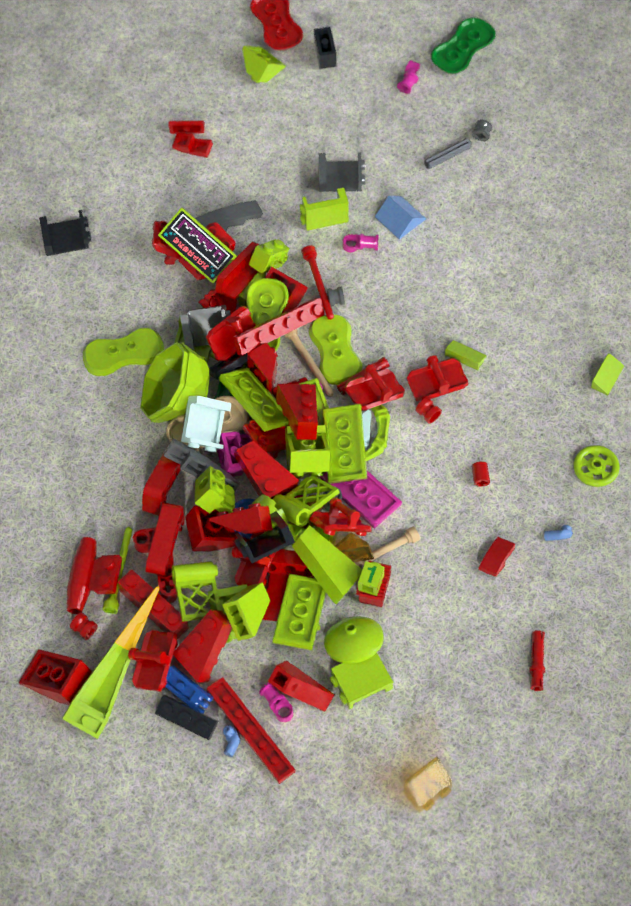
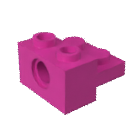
M239 432L221 433L219 444L224 445L223 449H217L220 466L233 477L242 476L244 473L234 453L238 448L252 441L248 434L240 435Z

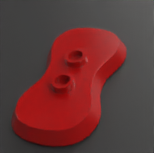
M289 0L251 1V12L261 21L264 28V41L270 48L276 51H284L297 46L302 41L303 30L290 16Z

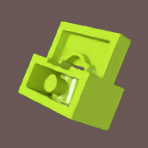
M209 466L195 480V504L208 513H211L214 509L219 512L228 511V514L233 513L232 509H235L234 489L230 485L225 484V476L220 470Z

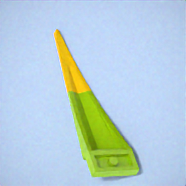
M159 586L154 588L72 698L71 703L61 718L96 739L99 738L109 720L131 660L128 657V652L130 648H135L158 593Z

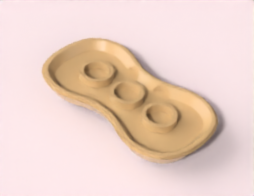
M220 396L214 399L231 403L230 411L224 412L221 433L242 430L243 424L248 423L249 417L248 412L233 396ZM185 415L174 418L168 424L166 434L170 442L173 438L181 442ZM199 446V449H197V448H193V449L196 450V451H199V450H201L203 447H202V446Z

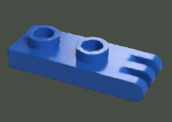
M175 666L169 667L165 687L188 706L204 713L205 710L199 705L207 708L209 703L204 698L211 702L213 697Z

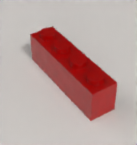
M132 569L117 582L119 591L138 609H140L154 590ZM157 593L148 618L164 632L177 634L178 639L189 629L188 621L182 622L181 613Z

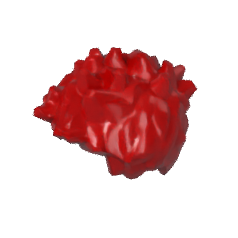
M211 289L198 303L202 308L226 305L227 310H230L232 314L236 310L237 300L218 293L215 289Z

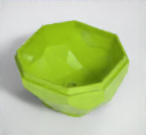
M175 342L156 354L144 376L140 409L153 423L169 421L186 415L189 396L207 398L209 387V367L207 363L182 342Z

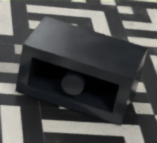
M331 27L313 29L319 68L337 67V54Z

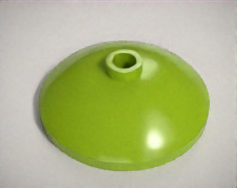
M363 616L348 617L338 621L328 630L324 638V647L329 657L337 662L358 663L371 658L380 650L384 641V633L380 624L371 618Z

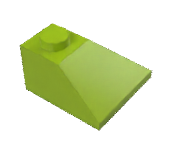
M244 45L242 48L246 73L252 76L251 79L257 83L268 82L286 67L283 62L263 47Z

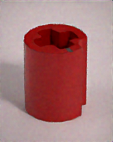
M482 461L472 464L474 485H477V487L489 485L488 464Z

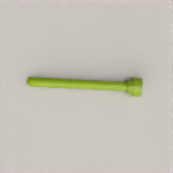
M126 527L119 552L123 559L118 581L122 578L133 531L131 527ZM118 584L116 594H110L103 603L102 610L105 613H118Z

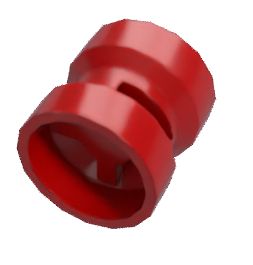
M428 397L424 398L415 409L419 415L424 416V420L428 424L437 420L442 413V410L438 406H434L433 401Z
M81 612L71 621L70 628L74 632H79L84 640H88L96 632L98 624L88 620L87 615Z

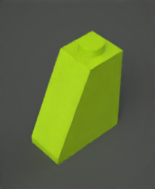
M263 582L246 587L222 604L238 641L254 637L259 629L270 602Z

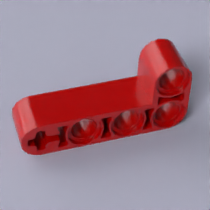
M164 453L146 482L142 495V511L157 516L160 514L162 504L167 503V494L181 471L180 464L165 457Z
M170 503L162 504L147 558L146 573L167 575L178 531L182 532L183 527L181 526H184L185 522L183 506Z
M156 527L140 529L134 533V547L138 552L149 553ZM140 540H146L145 543H138ZM173 554L168 572L171 574L168 576L157 575L160 595L169 603L177 600L176 587L172 578ZM170 585L171 593H167L166 586Z

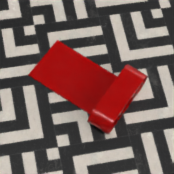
M281 549L275 552L268 569L270 577L267 594L270 602L262 620H278L289 574L309 578L314 577L293 550Z

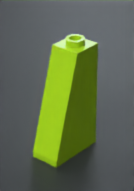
M309 525L305 531L301 529L294 538L297 541L292 547L333 603L337 605L359 579L362 569Z

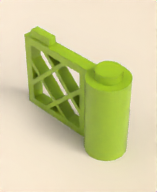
M312 475L302 480L299 486L285 496L277 495L272 500L277 503L275 507L278 511L280 509L284 511L287 520L299 527H303L309 522L311 514L338 495L339 490ZM313 483L317 485V487L308 488ZM329 491L327 494L320 495V492ZM317 493L315 496L307 497V494ZM297 495H303L301 498H294ZM308 502H315V503H314L313 505H311V506H308V505L306 504V503H308Z
M212 561L172 566V578L176 587L182 622L203 619L208 613L204 609L208 601L215 605L216 610L225 612L222 606L224 601L219 600L215 577L218 576V568ZM211 585L212 592L209 596L200 591L202 586ZM189 588L194 593L188 598L182 594L181 589ZM196 594L206 599L201 606L192 601ZM188 604L197 609L195 614L186 615L185 608Z

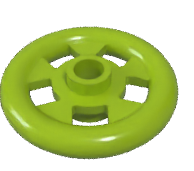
M591 445L583 448L577 453L573 463L574 472L579 480L593 487H603L612 483L620 470L617 456L610 449L600 445ZM600 453H601V454L605 455V456L607 457V459L604 460V459H602L601 457H598V456H599ZM591 454L593 457L587 461L584 457ZM594 463H598L600 466L596 467ZM606 465L612 466L611 472L605 471ZM587 466L589 472L584 473L581 467ZM593 474H594V475H600V474H601V475H602V479H594V478H593Z

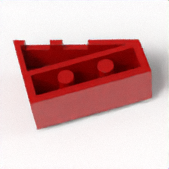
M277 383L276 402L281 406L283 415L287 417L288 424L296 439L316 440L318 425L316 384Z
M254 441L238 448L234 453L236 460L258 496L264 494L273 499L275 496L281 495L295 487L300 481Z
M210 610L173 653L175 658L197 682H209L211 678L210 674L214 665H217L220 651L225 647L232 631L228 617L221 610Z

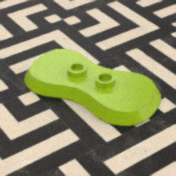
M261 278L252 282L247 289V308L256 326L280 315L285 308L289 295L287 287L281 281ZM280 337L267 343L270 348L273 347L277 351L280 345Z
M334 315L332 320L327 319V316H322L314 320L309 327V337L320 353L319 370L331 385H338L363 370L362 362L351 346V325L346 318L340 315Z
M140 328L123 338L94 340L85 346L82 357L84 366L90 374L107 376L124 366L150 365L156 354L164 350V344L157 331L149 328Z

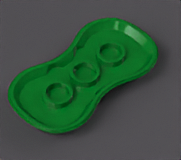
M475 17L465 19L458 25L451 39L433 49L431 60L442 71L452 75L458 74L469 66L473 55L477 51L487 47L495 40L496 31L489 23Z

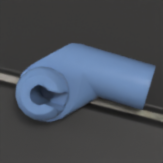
M563 525L561 530L545 531V541L569 539L573 534L572 527L570 525Z
M227 725L223 729V734L228 742L224 754L233 757L241 739L237 730Z

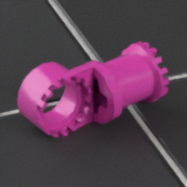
M412 60L408 62L404 78L397 84L400 92L403 91L402 93L405 94L411 93L412 86L419 80L416 76V72H419L418 69H420L419 63Z
M348 234L343 239V249L350 253L355 252L357 249L362 250L363 248H373L378 251L379 235ZM354 241L356 244L354 246H348L346 242Z
M270 683L265 684V687L262 686L259 694L264 696L269 702V707L275 713L276 718L280 722L290 721L293 718V708L285 696L280 694ZM288 708L290 713L288 716L282 717L278 714L279 710Z

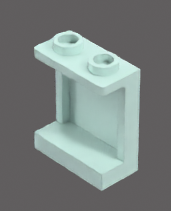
M189 396L181 442L188 443V447L199 449V446L205 447V451L209 452L223 449L224 445L219 444L224 412L230 411L231 403L201 396Z

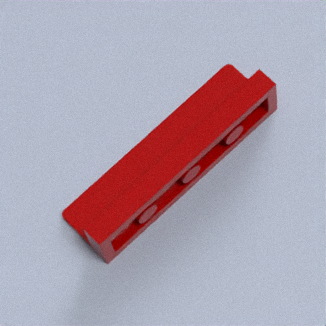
M252 241L217 276L216 292L235 299L259 272L249 265L254 250L259 245L258 243Z

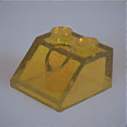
M437 756L404 781V795L419 813L423 810H430L435 805L434 801L440 797L443 799L448 796L452 788V780Z

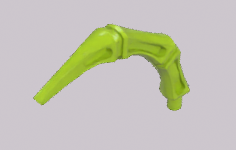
M383 404L371 408L377 422V434L369 449L365 451L366 461L381 455L387 447L391 416Z

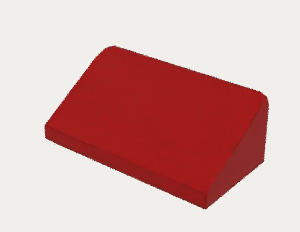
M204 121L168 122L171 134L205 133Z

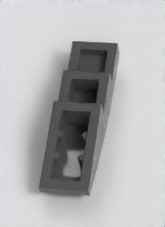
M253 200L226 206L205 213L195 219L204 227L209 223L217 222L227 231L228 227L244 225L246 220L261 218L263 211L257 201Z
M175 438L164 450L165 457L179 463L181 470L197 478L211 466L224 474L225 484L230 485L234 491L240 485L239 481L216 463Z

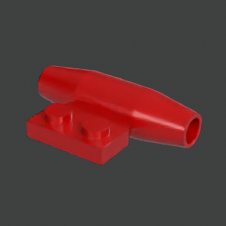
M91 537L81 538L73 558L67 585L66 608L67 612L77 615L83 612L91 591L97 594H116L123 558L120 555H102L96 559L97 541Z

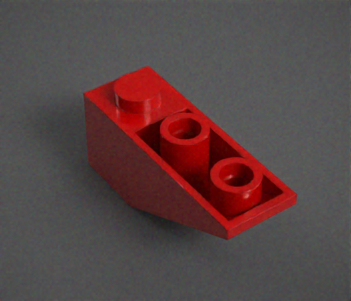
M260 503L251 504L249 509L245 510L244 507L232 509L233 513L229 514L228 511L216 513L217 517L209 518L210 522L245 534H257L273 530L269 506H261Z
M287 660L276 665L267 681L284 694L324 712L335 696L334 693Z

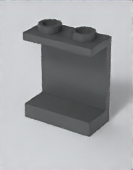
M358 152V161H326V153H319V192H337L339 188H344L345 192L362 191V185H365V174H362V170H365V159L361 160V152Z
M226 305L182 311L180 319L185 345L193 351L195 347L209 345L206 339L209 330L231 315Z

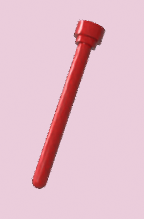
M309 245L304 247L301 252L303 258L309 262L327 319L332 320L334 314L315 260L317 252L314 246Z

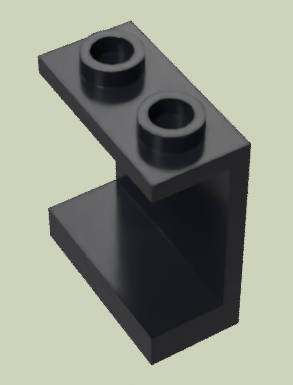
M78 210L80 219L48 224L46 216L39 217L46 256L89 249L88 242H91L90 231H86L85 228L89 227L87 216L83 217L82 210Z
M277 511L270 514L275 526L273 530H269L247 542L238 531L234 532L237 538L234 540L235 545L241 551L244 559L248 557L250 562L254 563L295 543L288 525Z

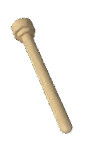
M298 329L285 334L284 336L292 340L314 376L318 378L327 396H333L334 391L297 336Z
M412 526L406 529L402 537L355 560L354 563L361 567L365 564V561H373L407 542L414 544L420 540L419 533Z

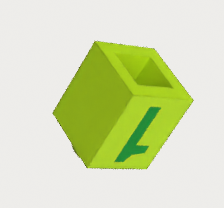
M365 561L358 580V590L377 596L384 578L385 567L377 562L370 563Z

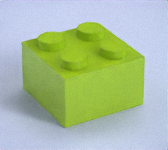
M317 433L316 440L296 439L294 434H286V458L290 473H322L329 471L330 449L325 433Z

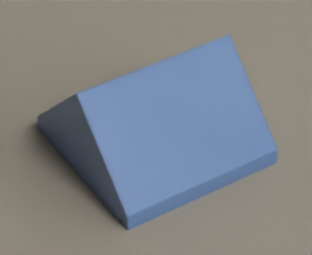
M388 196L375 215V218L398 239H401L426 220L402 196Z

